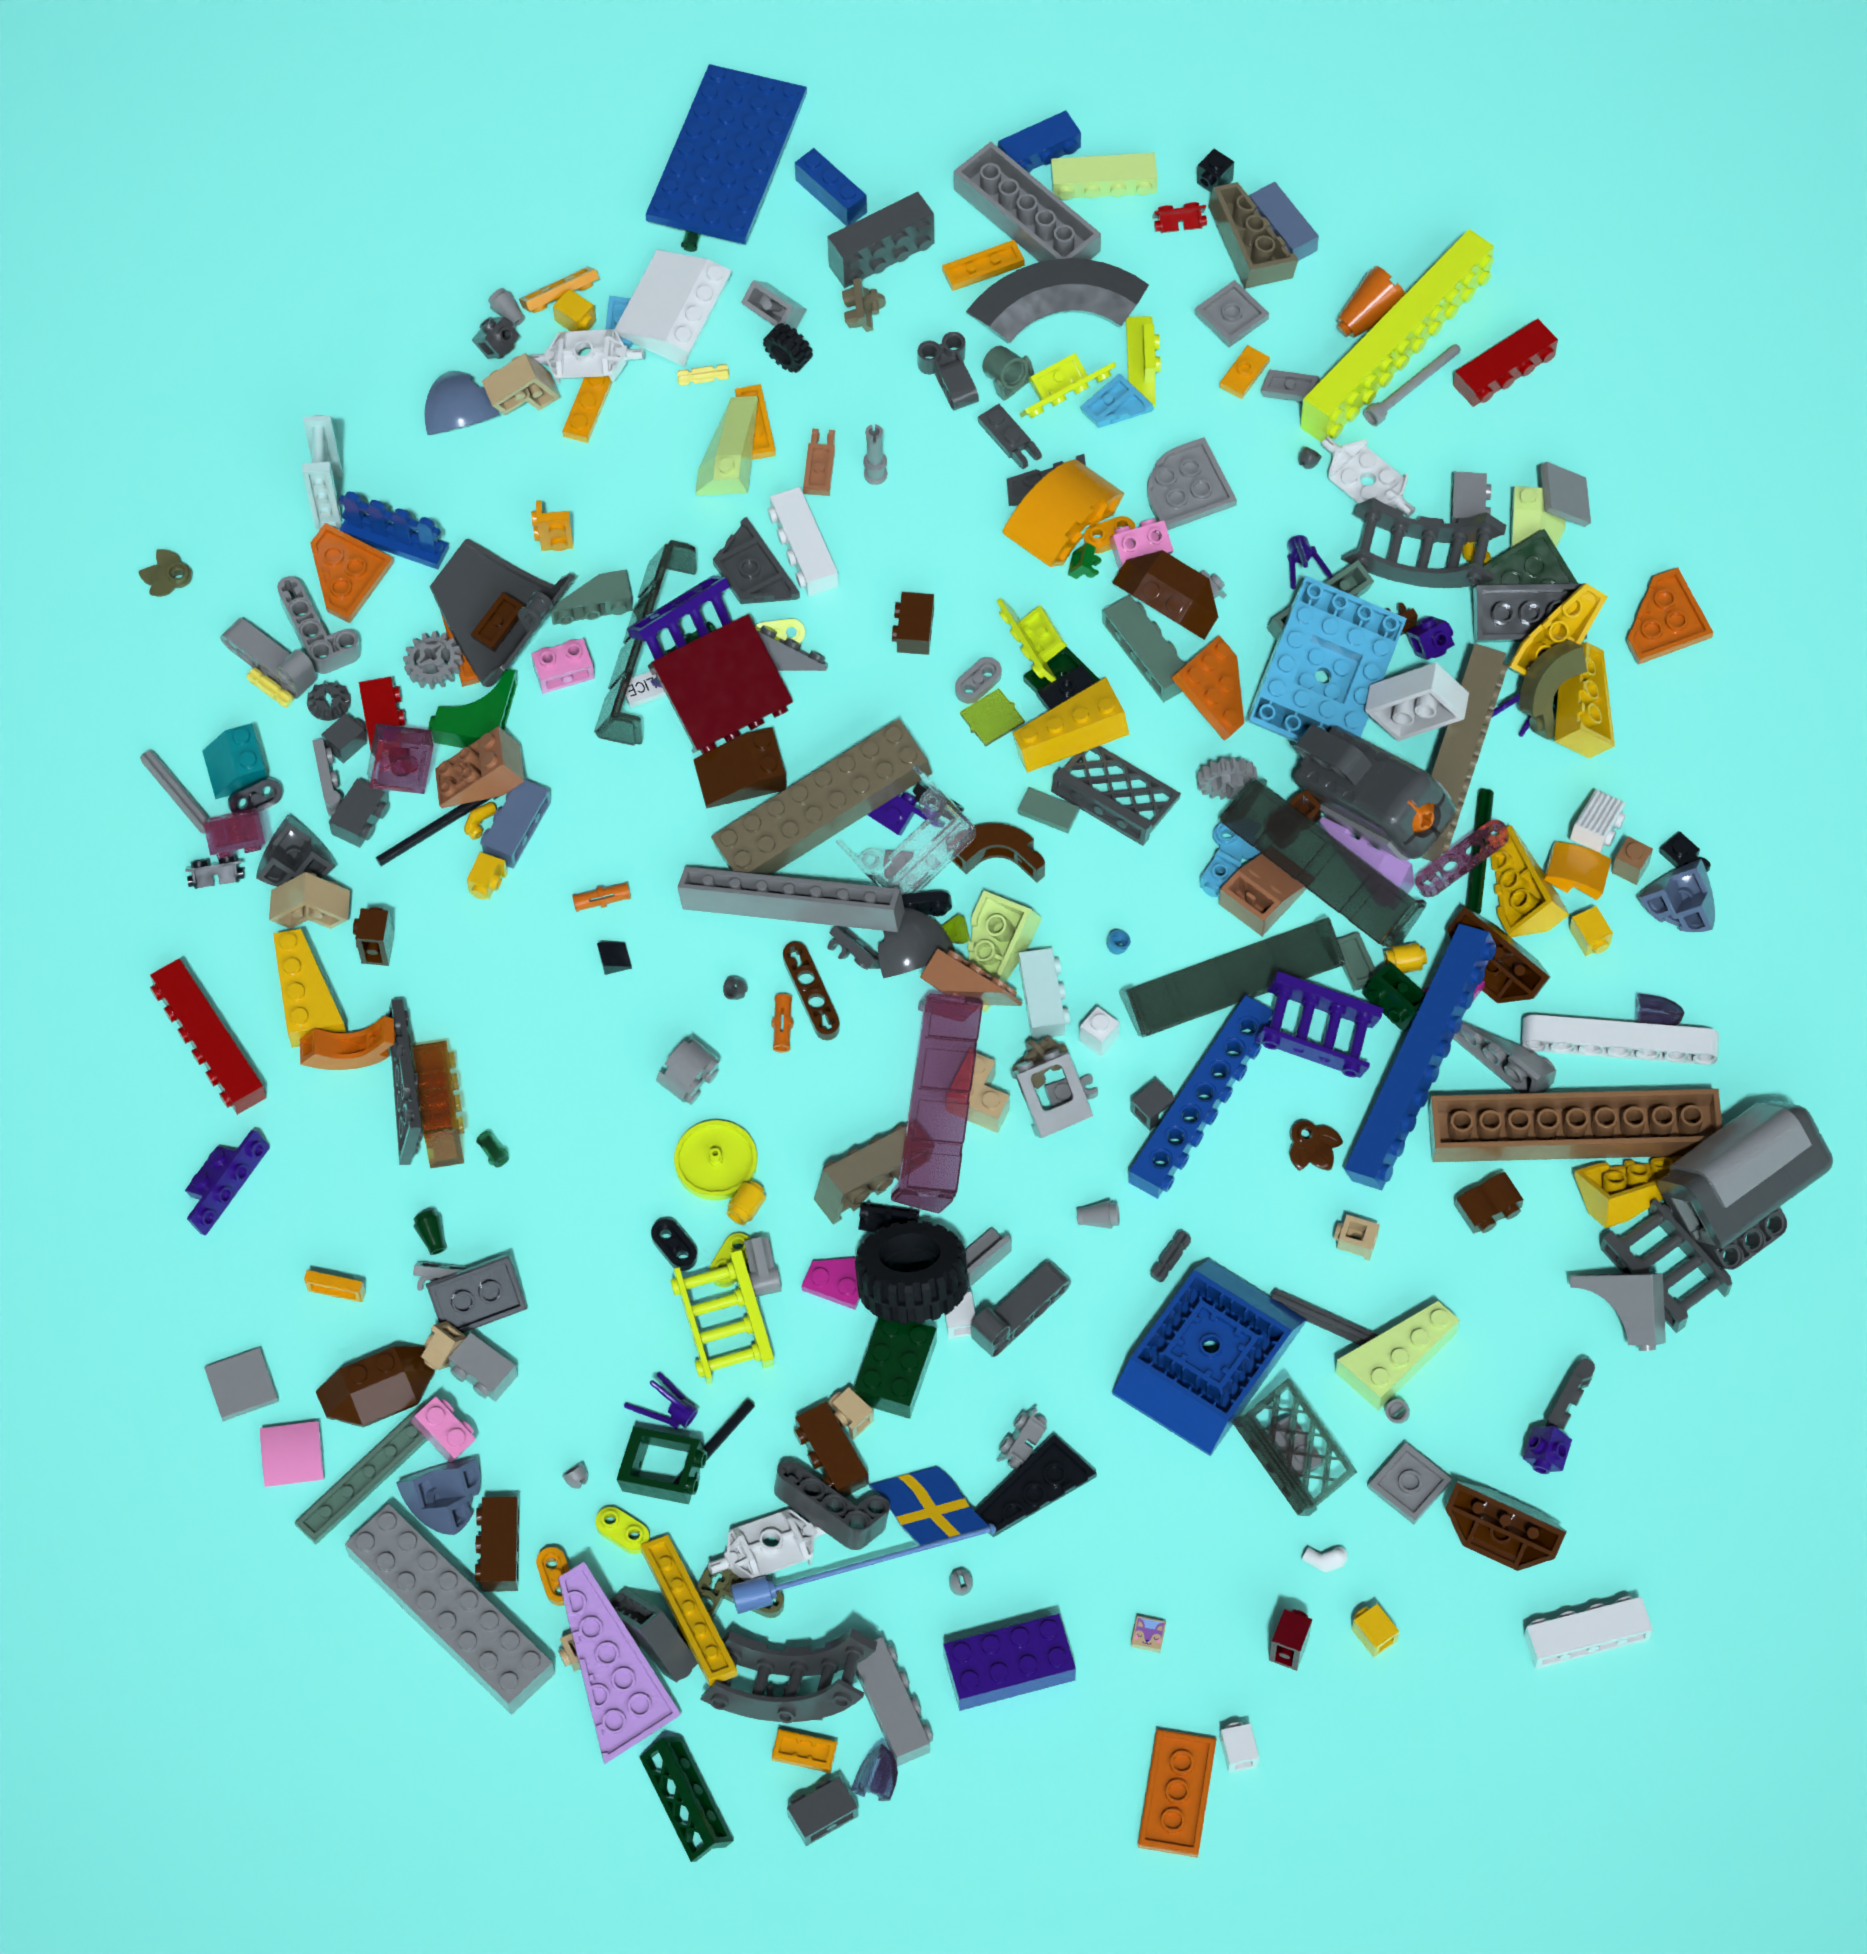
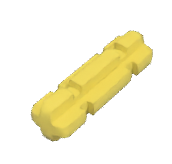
M727 364L716 365L717 368L705 366L691 368L692 371H688V369L678 370V384L683 386L690 385L689 382L692 381L693 384L715 381L714 378H718V380L728 379Z
M252 668L247 674L246 678L249 682L257 686L273 700H276L284 708L289 707L293 702L294 696L283 689L267 675H264L259 669Z

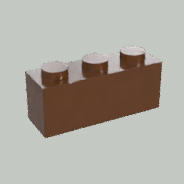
M827 1402L795 1417L796 1428L793 1430L795 1437L800 1445L805 1444L810 1452L807 1456L814 1469L819 1468L824 1476L821 1478V1481L843 1497L869 1485L868 1472Z
M482 1497V1508H476V1524L481 1526V1536H476L475 1546L476 1554H481L480 1564H475V1581L480 1582L483 1592L518 1591L520 1529L518 1497Z

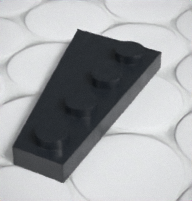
M1053 1435L975 1512L988 1525L989 1523L995 1525L996 1532L991 1535L995 1537L1097 1477V1473L1057 1436Z

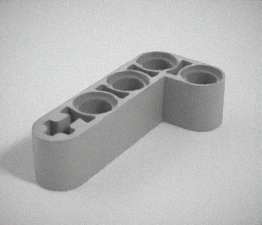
M288 576L278 582L277 589L281 606L305 654L311 660L315 672L328 674L350 665L360 658L361 649L358 636L354 631L343 629L327 636L299 579ZM306 613L303 616H297L298 614ZM316 634L314 637H307L309 635ZM346 645H352L349 648H343Z
M238 618L220 636L222 643L232 653L252 668L259 669L264 675H267L283 689L291 693L294 699H298L316 681L313 664L305 653L299 649H295L291 654L243 618Z

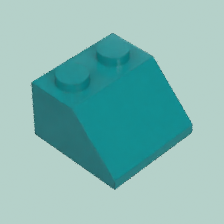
M252 723L225 730L202 750L215 800L230 796L235 790L267 777Z

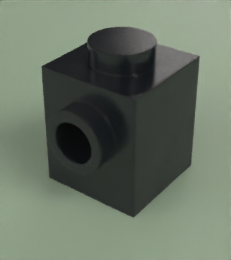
M1215 148L1198 164L1197 184L1211 193L1213 187L1230 184L1233 181L1234 161Z

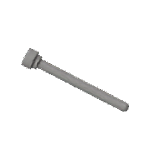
M1454 344L1383 402L1370 404L1363 410L1366 421L1374 427L1380 425L1385 421L1388 410L1458 355L1461 351L1460 346Z

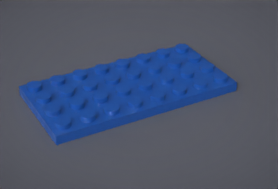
M709 64L646 212V221L746 245L806 98L807 87Z

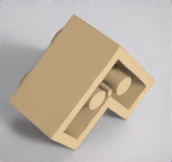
M526 353L515 357L510 363L499 370L493 371L487 378L482 380L492 406L504 415L525 402H528L540 411L561 397L550 372Z
M302 873L271 890L269 920L289 929L308 920L332 929L348 920L350 890L339 886L335 882L319 878L314 873Z
M969 1051L946 1096V1112L998 1133L1010 1110V1095L990 1087L996 1076V1061Z

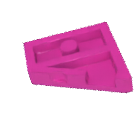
M855 1258L812 1261L801 1286L802 1291L856 1310L860 1298L857 1288Z

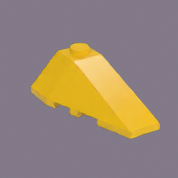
M1583 583L1521 642L1508 667L1525 678L1533 662L1550 647L1567 640L1581 645L1608 596L1587 583Z
M1509 825L1489 841L1492 869L1495 871L1497 885H1494L1495 894L1498 895L1500 906L1497 907L1498 917L1510 937L1548 932L1569 916L1560 896L1552 884L1544 880V872L1512 825Z
M1683 1156L1652 1158L1651 1162L1647 1164H1635L1634 1160L1624 1161V1166L1609 1167L1608 1162L1598 1163L1575 1170L1574 1176L1588 1214L1605 1228L1633 1219L1650 1208L1651 1202L1654 1199L1658 1201L1664 1199L1657 1182L1670 1173V1166Z

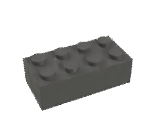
M917 191L828 235V263L830 269L845 289L853 285V279L861 278L863 281V279L875 273L883 272L887 267L897 262L905 261L909 256L919 251L929 249L931 245L935 244L933 211Z
M1582 584L1476 585L1473 588L1474 643L1522 642Z

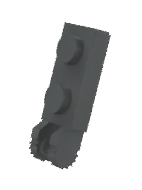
M1000 404L978 416L979 425L1008 458H1012L1020 468L1025 469L1029 465L1026 457L1021 452L1024 449L1034 460L1037 461L1042 458L1041 451L1036 444L1031 441L1028 435Z
M1583 1359L1578 1363L1554 1406L1546 1426H1555L1562 1430L1566 1428L1572 1415L1568 1413L1571 1405L1577 1406L1584 1394L1582 1388L1588 1387L1592 1380L1595 1364L1591 1359Z

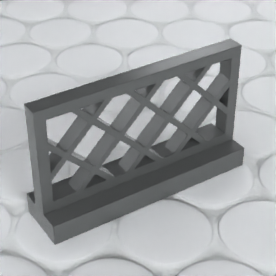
M1102 746L1090 749V751L1099 755L1100 761L1086 762L1085 755L1089 752L1087 750L1076 754L1063 770L1059 768L1053 777L1052 793L1080 807L1084 812L1142 846L1146 844L1150 833L1181 796L1180 792ZM1117 766L1123 770V774L1109 775L1108 767ZM1103 768L1104 776L1090 777L1089 769ZM1073 770H1084L1085 778L1078 779L1071 775L1070 772ZM1141 780L1146 784V788L1132 789L1131 781ZM1112 782H1126L1128 790L1113 791ZM1106 783L1109 792H1100L1093 788L1092 784ZM1163 793L1170 797L1167 802L1156 803L1154 794ZM1149 795L1150 803L1137 805L1135 796ZM1130 797L1131 805L1123 806L1116 802V798ZM1153 810L1154 818L1149 821L1140 816L1139 812Z

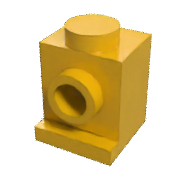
M479 852L467 878L469 893L481 900L490 899L493 891H498L502 877L506 878L508 874L506 861Z

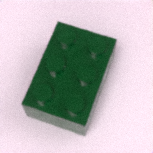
M881 1316L874 1330L854 1387V1392L871 1408L911 1419L937 1343V1328L925 1324H916V1322H909L908 1325L900 1324L899 1321L891 1323L885 1321Z

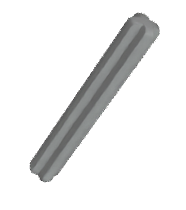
M147 750L140 756L142 764L200 833L205 834L211 830L213 824L210 818L152 750Z

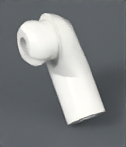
M1308 1547L1302 1561L1322 1572L1328 1573L1343 1567L1347 1561L1348 1553L1344 1548L1337 1547L1327 1553L1320 1554Z

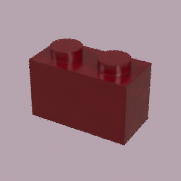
M1284 1609L1272 1639L1269 1661L1297 1671L1310 1638L1313 1619L1308 1618V1615L1300 1610L1292 1609L1289 1611Z

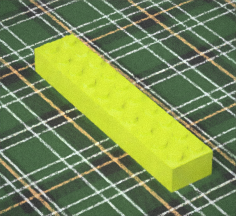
M1468 229L1303 398L1300 428L1321 443L1326 437L1336 439L1341 434L1345 424L1348 421H1354L1359 415L1360 409L1365 404L1369 405L1374 400L1377 391L1381 387H1387L1392 381L1393 375L1398 370L1402 371L1407 366L1410 357L1414 353H1420L1426 341L1431 336L1435 337L1440 332L1443 323L1447 319H1453L1459 307L1464 302L1468 303L1472 299L1475 290L1480 285L1484 286L1487 284L1492 275L1490 269L1494 261L1492 257L1494 245Z

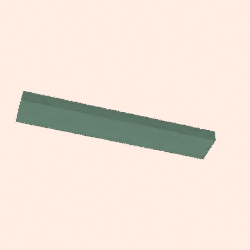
M424 1403L416 1408L294 1522L295 1526L315 1545L428 1441L410 1422L426 1406Z

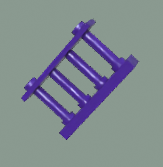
M712 575L626 628L630 638L646 642L654 660L664 656L656 638L657 632L663 628H668L677 649L687 644L678 625L679 618L684 615H690L699 637L710 633L700 612V605L705 602H712L722 626L732 622L721 598L722 592L730 588L727 578ZM657 677L651 680L653 686L662 688Z
M1278 971L1269 982L1267 992L1275 994L1277 997L1270 1027L1263 1026L1254 1041L1261 1043L1265 1048L1271 1050L1278 1049L1341 1071L1347 1077L1361 1078L1370 1067L1369 1062L1360 1060L1367 1028H1373L1379 1022L1384 1008ZM1288 1000L1301 1003L1303 1006L1296 1037L1280 1031ZM1314 1009L1326 1012L1330 1016L1322 1046L1307 1041ZM1342 1018L1352 1021L1356 1025L1349 1055L1333 1050Z

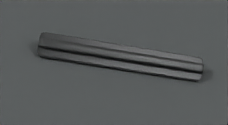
M1274 1290L1271 1295L1272 1299L1307 1319V1322L1360 1346L1378 1336L1374 1332L1280 1290Z

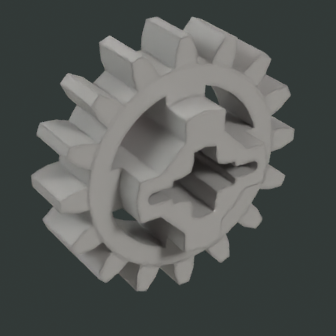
M433 631L429 638L423 633L421 641L412 640L413 648L406 647L408 656L403 657L406 665L404 669L412 683L418 682L420 688L429 684L430 689L434 690L437 683L443 688L445 687V680L454 681L453 673H461L458 665L464 663L461 657L462 651L455 639H448L446 633L438 637L436 631Z
M1232 757L1230 760L1228 758H1221L1218 763L1211 761L1210 767L1203 766L1202 771L1197 773L1199 791H1202V795L1209 794L1211 799L1216 796H1220V800H1223L1225 797L1227 799H1234L1237 797V794L1244 796L1245 790L1252 791L1253 786L1258 784L1257 768L1253 766L1252 761L1246 763L1245 758L1236 761L1235 757Z

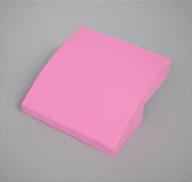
M319 1421L260 1428L265 1487L325 1480Z

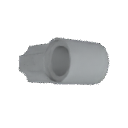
M758 1237L744 1241L750 1270L748 1274L755 1297L782 1292L777 1266L774 1267L769 1238Z

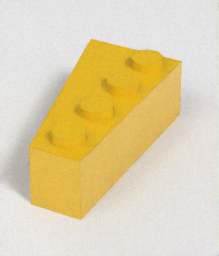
M1585 642L1581 646L1584 648L1587 672L1569 678L1558 688L1554 741L1590 759L1615 747L1604 651Z
M1106 677L1013 732L1018 756L1027 773L1130 735L1125 712Z
M296 929L273 933L287 1033L291 1047H299L300 1038L314 1028L332 1033H346L344 1022L302 930Z

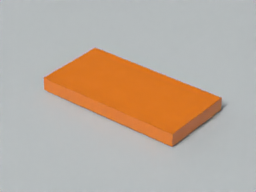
M1157 1729L1138 1848L1198 1858L1217 1739Z

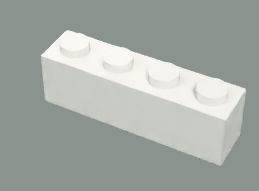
M797 487L770 496V508H767V513L771 523L777 524L778 529L776 533L780 544H785L788 549L786 557L791 567L795 566L797 570L795 577L798 586L805 588L808 597L839 587L837 569L801 488Z
M1626 1596L1616 1600L1615 1604L1604 1606L1602 1603L1588 1607L1587 1611L1575 1613V1611H1567L1553 1620L1547 1621L1546 1618L1532 1621L1526 1627L1524 1638L1534 1668L1538 1669L1650 1640L1653 1628L1642 1597L1633 1599L1632 1596Z

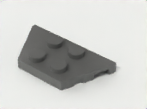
M747 517L743 518L740 522L741 526L736 533L730 535L725 547L720 549L713 558V565L721 577L727 578L730 590L740 604L799 599L800 592L749 519Z

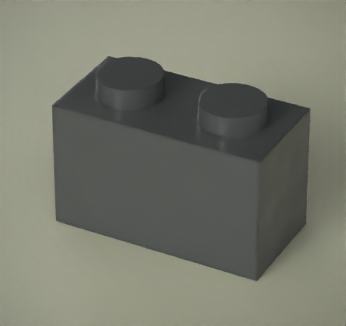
M357 778L329 820L331 834L361 848L365 840L368 841L372 837L378 820L383 819L388 812L389 804L386 792Z
M840 1777L833 1781L832 1779H827L821 1782L816 1787V1791L807 1796L801 1794L790 1801V1806L787 1807L788 1818L805 1846L812 1844L859 1817L858 1807Z

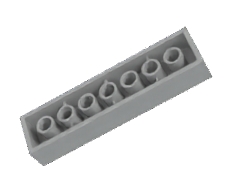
M389 1504L345 1543L348 1556L511 1715L555 1675L553 1662Z

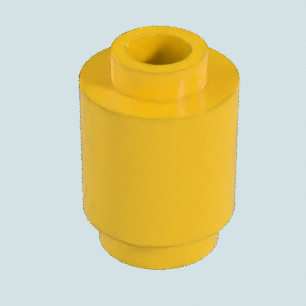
M1419 943L1391 946L1390 950L1384 951L1385 965L1392 962L1403 973L1421 971L1423 964H1427L1426 950L1424 947L1420 948Z
M750 1181V1183L743 1182L727 1205V1216L735 1223L743 1226L747 1222L752 1221L766 1200L763 1187L753 1181Z

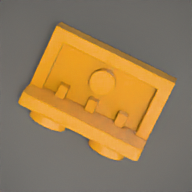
M541 500L536 501V510L531 511L534 540L540 541L541 551L573 549L569 511L543 513Z

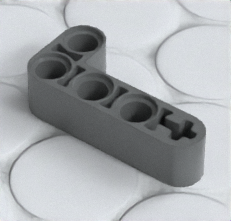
M1051 1262L1045 1263L994 1311L987 1307L974 1318L971 1323V1338L991 1357H996L1067 1291L1071 1285V1280Z
M788 1461L778 1466L774 1494L846 1548L860 1550L886 1529L890 1509L889 1501L879 1495H871L856 1506L799 1464Z

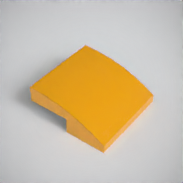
M1555 842L1552 846L1544 880L1566 893L1575 887L1598 900L1604 892L1612 859L1583 846Z

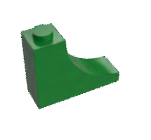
M506 669L497 685L487 695L475 702L456 707L438 706L436 715L430 717L428 726L429 732H432L434 743L465 748L498 726L505 731L518 685L516 672Z

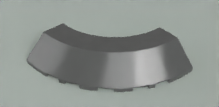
M1075 258L1053 259L1034 263L1003 277L986 289L966 310V313L1007 344L1011 343L1016 335L1032 322L1059 312H1083L1100 317L1116 327H1121L1139 303L1149 284L1128 271L1104 262Z

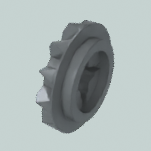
M324 680L323 684L318 686L314 684L313 690L308 693L306 703L309 712L314 717L324 721H332L340 718L348 711L351 698L346 686L340 685L337 681L332 683ZM327 693L333 698L330 708H328V704L324 701Z

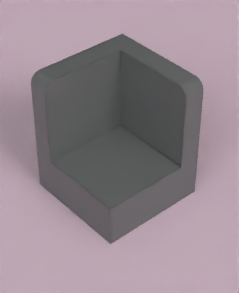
M1156 1079L1131 1099V1113L1150 1131L1158 1125L1159 1114L1174 1103L1175 1097Z

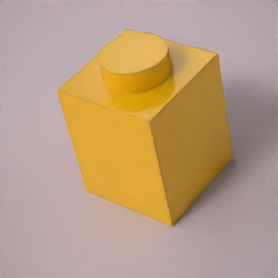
M571 289L553 305L554 320L569 331L589 330L595 323L594 305Z
M1597 906L1579 913L1571 919L1569 930L1585 957L1592 953L1600 954L1609 948L1613 932Z
M1378 1604L1370 1609L1366 1606L1354 1615L1352 1631L1373 1658L1398 1641L1399 1630Z

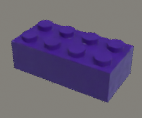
M1060 1614L943 1644V1656L959 1711L1075 1681L1076 1667Z

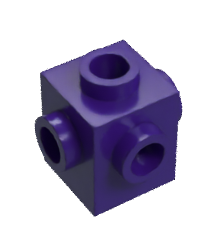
M1433 616L1423 618L1419 621V625L1406 631L1415 656L1426 660L1446 654L1447 649L1455 645L1452 639L1453 630L1450 624Z
M1555 1426L1532 1427L1522 1459L1533 1466L1532 1469L1540 1474L1563 1471L1572 1439Z

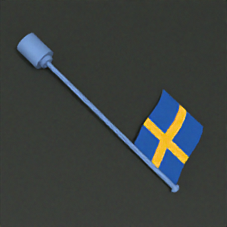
M937 1466L869 1484V1488L889 1501L890 1510L899 1525L919 1546L775 1586L773 1580L767 1581L765 1576L730 1585L737 1614L767 1607L773 1605V1598H777L776 1591L991 1532V1535L996 1532V1527L992 1523L988 1525L969 1506L954 1481Z

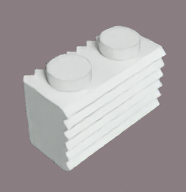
M1595 790L1574 824L1570 840L1601 853L1605 845L1611 846L1617 832L1614 829H1621L1627 814L1623 813L1626 803L1620 801L1619 798L1615 799L1614 796L1610 797L1609 794L1605 795L1604 792Z

